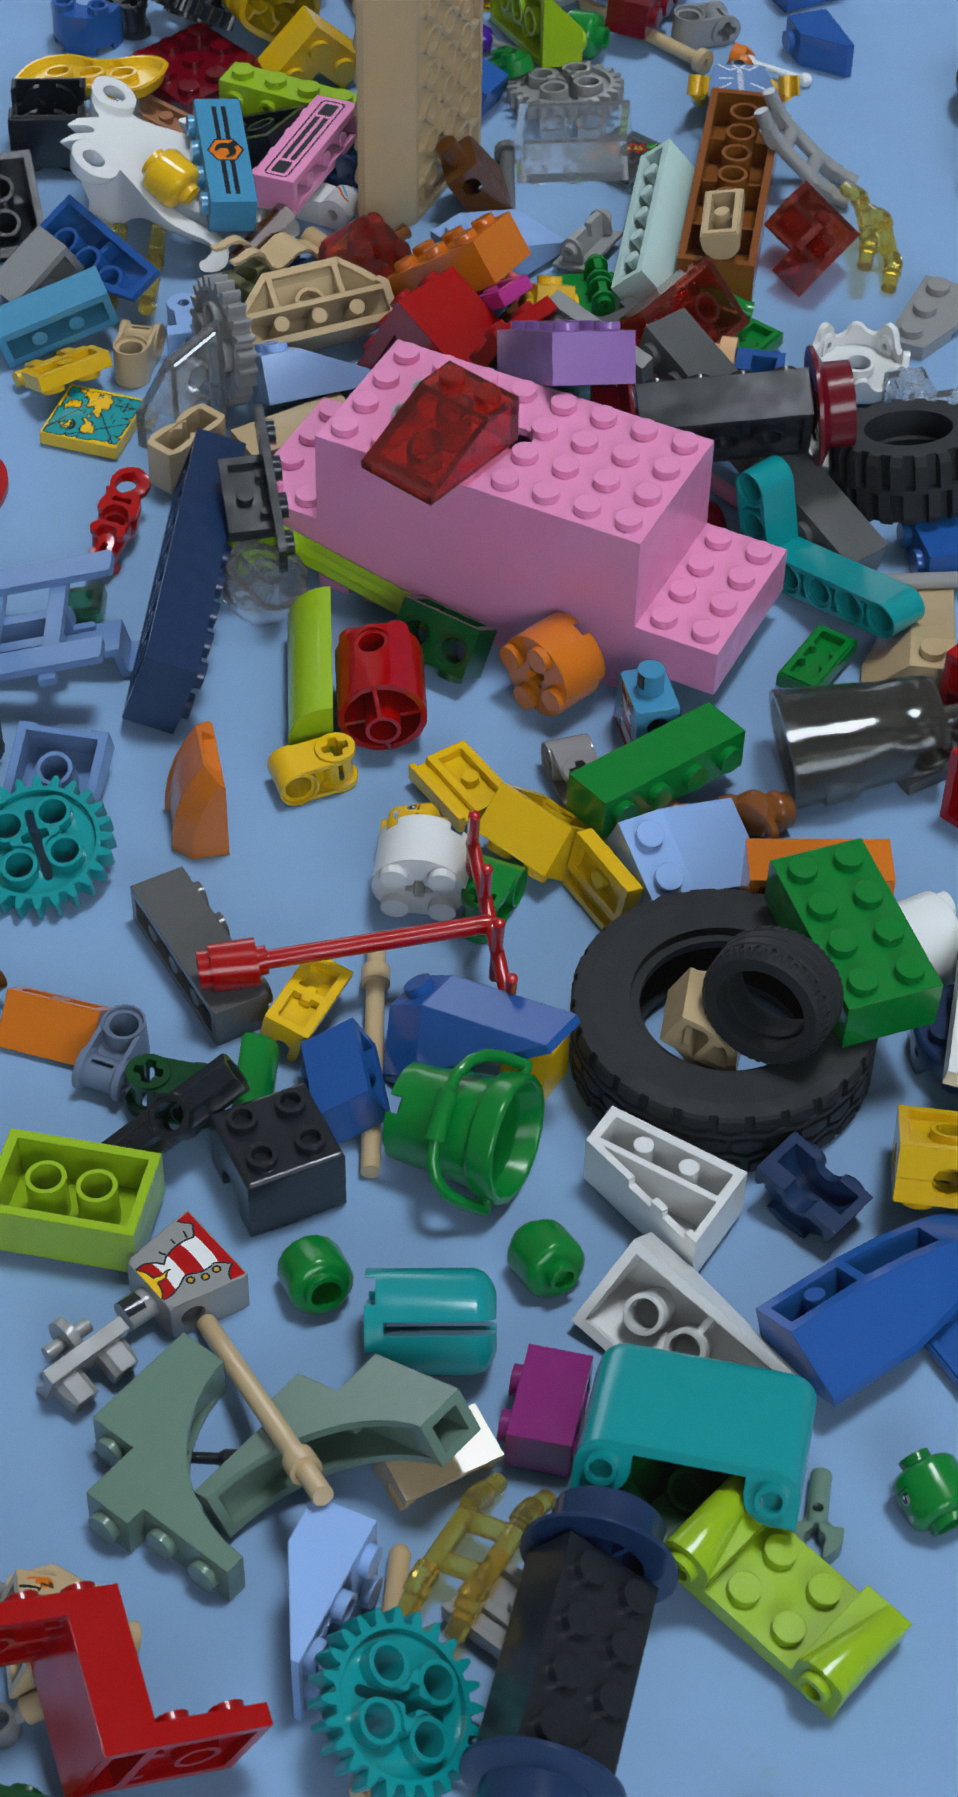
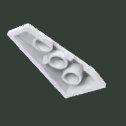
M652 1232L637 1237L631 1242L571 1319L574 1324L606 1351L619 1343H631L800 1376L689 1263Z

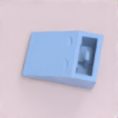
M311 1500L288 1540L294 1719L303 1722L310 1709L307 1707V1701L320 1696L321 1690L308 1682L310 1675L324 1670L314 1658L316 1653L330 1648L326 1637L343 1629L342 1623L359 1616L363 1608L368 1610L373 1608L383 1584V1577L378 1576V1565L383 1548L377 1545V1520L332 1502L324 1506H317Z

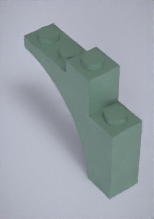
M183 1333L93 1416L96 1451L112 1468L86 1492L90 1517L88 1521L90 1527L100 1539L109 1544L115 1541L131 1554L146 1540L150 1548L164 1560L173 1558L186 1568L191 1579L206 1592L214 1590L231 1602L245 1588L243 1556L234 1550L213 1528L202 1511L190 1479L192 1453L200 1430L216 1403L226 1393L225 1366L222 1359Z
M375 1354L339 1390L332 1389L301 1374H297L271 1399L301 1444L310 1446L322 1463L321 1473L324 1477L345 1469L383 1461H420L444 1467L481 1430L459 1388L378 1354ZM263 1427L258 1429L194 1491L217 1531L230 1538L266 1508L302 1487L295 1485L283 1469V1457Z

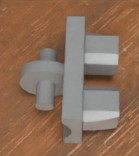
M119 1315L83 1342L82 1339L94 1330L86 1318H83L74 1326L61 1317L54 1320L48 1325L53 1341L43 1347L41 1351L49 1362L61 1354L64 1356L42 1372L43 1382L37 1385V1392L45 1402L55 1396L73 1414L79 1412L91 1403L99 1392L85 1372L97 1364L108 1379L115 1384L136 1368L138 1359L125 1340L130 1327Z

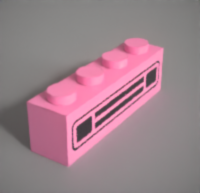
M316 95L311 103L301 111L300 116L291 127L285 130L284 135L276 145L269 149L268 154L261 163L253 168L252 173L258 200L257 207L272 210L277 203L287 205L295 215L298 214L334 169L338 156L346 154L354 144L357 135V118L354 117L355 103Z

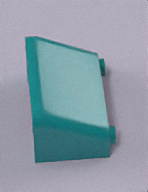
M619 1343L610 1347L602 1355L598 1365L573 1462L570 1488L604 1486L619 1489L627 1481L633 1456L746 1477L743 1498L748 1514L755 1521L766 1526L796 1531L817 1410V1394L813 1386L805 1378L795 1374L631 1343Z

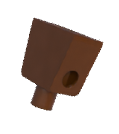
M449 135L439 141L436 146V152L440 156L446 183L468 212L513 209L501 167L472 136H465L457 141L452 135Z

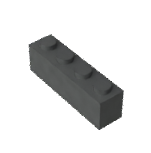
M181 866L130 886L134 921L216 1046L245 1035V1032L251 1033L260 1029L264 1016L269 1010V1004L273 1002L271 988L264 976H261V986L214 993L213 989L201 990L195 951L207 949L206 944L232 940L223 915L220 912L214 913L210 908L208 897L202 884L199 881L193 883L185 869Z

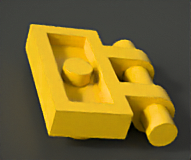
M92 344L89 346L83 345L75 349L66 347L58 350L56 356L44 361L35 359L25 363L23 369L12 373V378L17 387L25 385V387L40 392L42 395H53L65 390V384L75 380L84 382L99 377L101 370L109 368L113 364L109 350Z

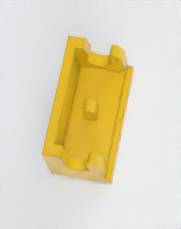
M332 960L300 964L265 1014L260 1034L273 1039L275 1042L277 1040L284 1042L289 1047L287 1060H296L302 1052L300 1043L313 1036L352 978L353 971Z

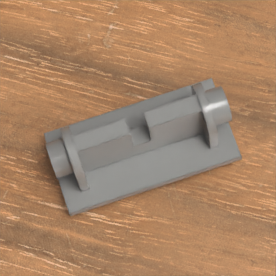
M595 209L584 222V227L580 226L569 238L562 242L561 255L552 263L553 267L566 269L572 273H584V264L590 255L600 254L604 256L623 236V232L612 230L611 213L607 209Z

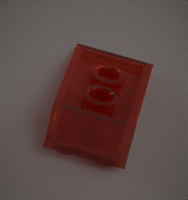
M448 361L420 381L361 460V468L431 506L518 440L519 397L462 366Z

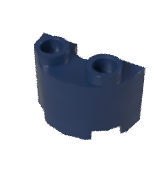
M794 1131L756 1167L755 1182L756 1184H765V1188L772 1198L767 1208L784 1227L801 1238H805L811 1232L822 1236L823 1241L828 1242L874 1197L864 1189L863 1185L855 1177L847 1174L837 1176L830 1172L825 1166L827 1160L824 1152L816 1144L808 1142Z

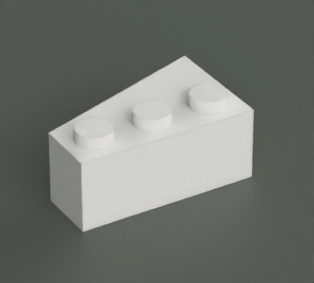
M612 1106L586 1139L583 1178L643 1235L652 1232L699 1272L743 1211L748 1172Z

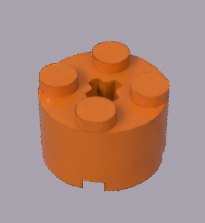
M554 612L511 638L499 651L500 659L507 668L510 679L515 686L513 690L514 698L524 710L534 708L544 715L557 716L600 688V685H598L599 680L605 677V663L596 640L590 632L582 635L573 626L579 621L567 613Z

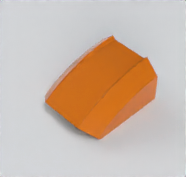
M209 721L195 725L182 743L173 760L165 789V810L170 812L173 826L172 849L191 859L230 854L226 788L213 724Z

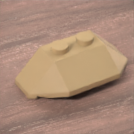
M337 256L262 273L246 300V317L252 320L250 332L256 338L252 343L254 345L278 340V342L287 341L288 347L313 351L355 341L378 329L376 324L393 309L390 303L394 299L389 279L380 275L376 276L364 268Z

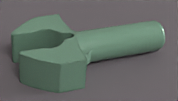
M815 1468L810 1473L806 1516L797 1522L796 1531L792 1532L804 1543L809 1541L813 1534L816 1535L817 1541L823 1546L822 1559L830 1565L841 1555L844 1528L832 1526L828 1521L832 1473L825 1468Z

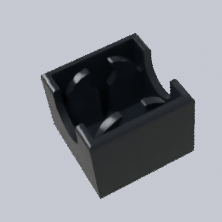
M13 78L10 90L12 107L9 108L7 121L11 152L30 149L34 172L42 168H61L64 171H71V151L60 142L69 135L76 134L68 126L70 122L77 118L89 117L86 78Z
M305 1083L209 1115L212 1162L224 1184L230 1183L231 1179L239 1202L240 1217L251 1237L346 1203L345 1155Z

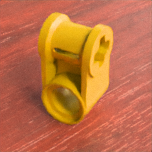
M328 733L319 738L295 745L282 746L271 753L267 759V768L282 801L291 806L303 805L311 800L335 793L347 792L357 784L359 779L357 768L352 763L356 753L355 742L351 736L345 733ZM330 746H333L334 754L330 752ZM339 771L343 773L344 778L340 780Z

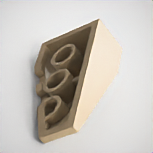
M954 588L916 590L924 602V616L889 639L877 638L862 663L859 700L914 706L931 698L938 705L946 652L956 645Z

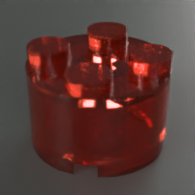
M370 212L367 215L356 218L324 238L319 247L318 259L322 260L337 256L364 268L376 276L380 275L387 278L396 271L393 265L400 259L410 255L411 249L405 240L399 239L394 230L384 222L381 215L376 212Z

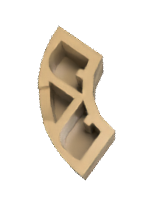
M690 967L668 990L659 1040L675 1048L685 1061L691 1064L715 1070L737 1071L740 1053L733 1050L732 1047L728 1046L721 1039L704 1011L702 986L707 971H699Z

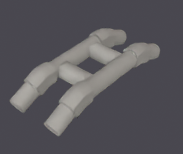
M776 87L764 90L762 95L767 107H760L754 112L763 142L791 167L809 186V190L817 198L827 203L830 201L846 209L852 195L835 188L836 185L828 182L825 178L833 182L837 181L853 189L859 175L843 168V165L827 156L793 121L792 116L787 112L784 103L781 101ZM794 144L808 157L807 162L794 150Z

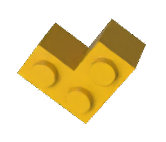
M303 5L257 60L265 70L283 72L288 76L303 80H312L320 72L344 89L353 79L356 67V50L353 48L352 39Z

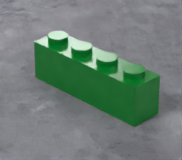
M707 702L569 773L566 808L589 828H593L603 839L610 835L618 822L664 808L674 800L690 792L697 791L710 781L724 774L731 773L741 766L746 730L710 702Z

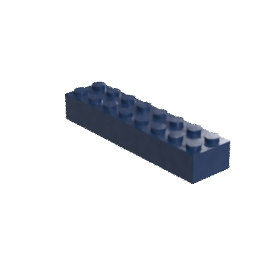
M197 428L174 488L122 714L123 719L174 734L180 717L188 719L196 695L191 693V690L194 688L201 689L208 663L202 662L201 659H207L214 639V633L207 630L208 628L213 629L221 604L214 602V598H220L227 574L221 573L220 569L225 571L232 552V545L226 544V541H230L217 459L244 456L246 443Z

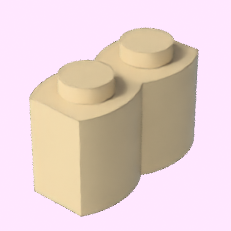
M204 403L197 404L182 412L175 423L164 426L154 432L147 441L150 483L172 495L197 428L226 437L225 414Z

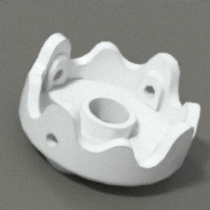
M853 321L845 331L839 334H835L834 327L828 322H823L818 328L813 347L822 362L849 360L854 378L856 404L882 402L895 396L902 390L907 381L910 351L902 350L899 331L893 323H886L879 331H872L860 321Z

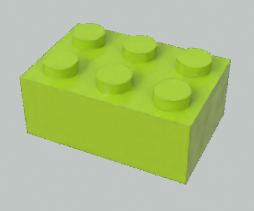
M11 1128L0 1154V1250L128 1272L127 1263L129 1259L149 1242L165 1195L162 1153Z

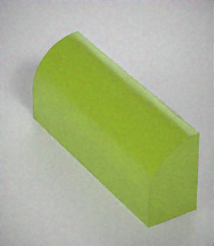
M331 586L318 587L305 592L293 602L288 612V745H295L334 732ZM330 746V752L334 754L333 746Z

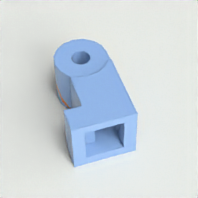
M191 293L174 294L168 298L166 303L168 320L166 334L170 365L197 362L198 350L192 343L195 337L190 328L192 324L190 309L194 308L190 298L194 294Z

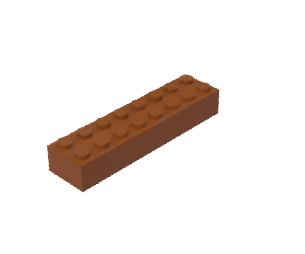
M712 87L677 255L674 297L698 301L702 285L712 287L715 284L745 300L752 301L778 155L763 142L759 132L760 127L754 115L758 108L767 107L762 92ZM779 94L781 101L784 103L785 95ZM742 188L745 193V206L739 251L736 255L726 260L713 259L704 253L700 242L705 192Z

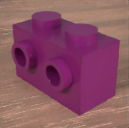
M534 1344L528 1345L524 1365L514 1363L511 1373L508 1395L515 1397L513 1408L502 1409L498 1424L497 1441L505 1442V1465L570 1478L591 1389L593 1356Z

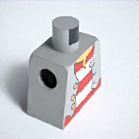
M188 1210L129 1259L127 1270L131 1294L115 1303L114 1309L117 1316L120 1315L130 1327L129 1331H133L153 1318L170 1337L178 1338L183 1333L189 1334L198 1330L196 1323L204 1314H212L217 1320H220L250 1305L248 1273Z

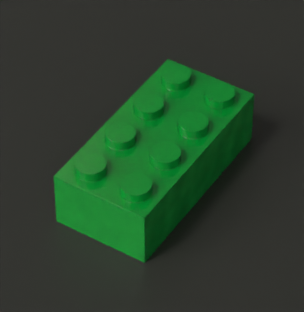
M862 838L770 860L764 900L777 925L789 928L791 931L795 930L799 934L805 935L808 939L810 938L815 944L817 943L825 951L826 955H829L830 960L834 962L835 968L842 979L844 1003L839 1020L832 1029L842 1048L935 1023L943 984Z

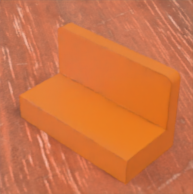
M26 986L8 988L0 1022V1047L74 1065L79 1053L87 1046L99 1026L103 1015L112 1007Z

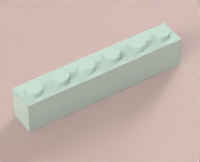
M670 138L640 156L611 289L621 300L633 296L653 314L661 313L671 303L676 277L677 255L695 167Z

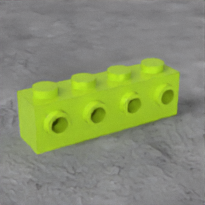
M235 62L219 79L220 99H239L242 115L310 104L316 95L353 103L357 100V94L352 93L348 89L329 87L319 84L314 80H303L288 76L283 72L257 68L249 63Z

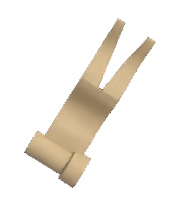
M314 226L306 228L300 239H296L287 232L275 234L260 249L252 247L248 241L238 235L228 236L219 243L210 245V249L214 252H220L233 245L243 244L245 250L237 257L230 259L229 263L233 266H238L254 257L272 271L288 267L297 256L303 253H310L319 260L337 256L353 263L355 259L354 250L341 240L334 241Z

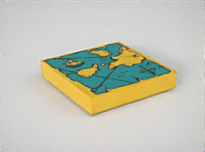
M71 384L40 430V442L45 445L117 460L145 416L147 402L140 398Z

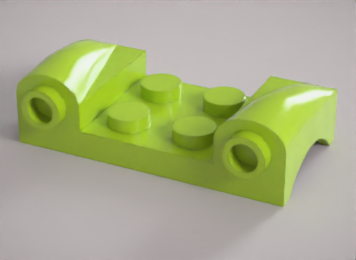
M731 1474L664 1542V1545L671 1551L679 1567L678 1582L831 1719L873 1669L897 1647L912 1623L869 1585L861 1592L857 1590L792 1531L766 1526L755 1521L748 1514L744 1506L743 1492L746 1477Z

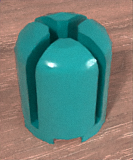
M366 1268L365 1278H376L375 1291H369V1300H366V1305H364V1354H378L425 1375H477L487 1370L497 1351V1323L490 1322V1320L496 1319L497 1294L493 1282L484 1271L477 1268Z

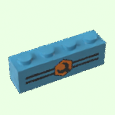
M194 99L193 115H186L187 138H193L190 141V160L193 164L198 165L196 167L200 173L197 186L202 190V192H199L200 216H206L209 232L255 231L258 200L239 99Z

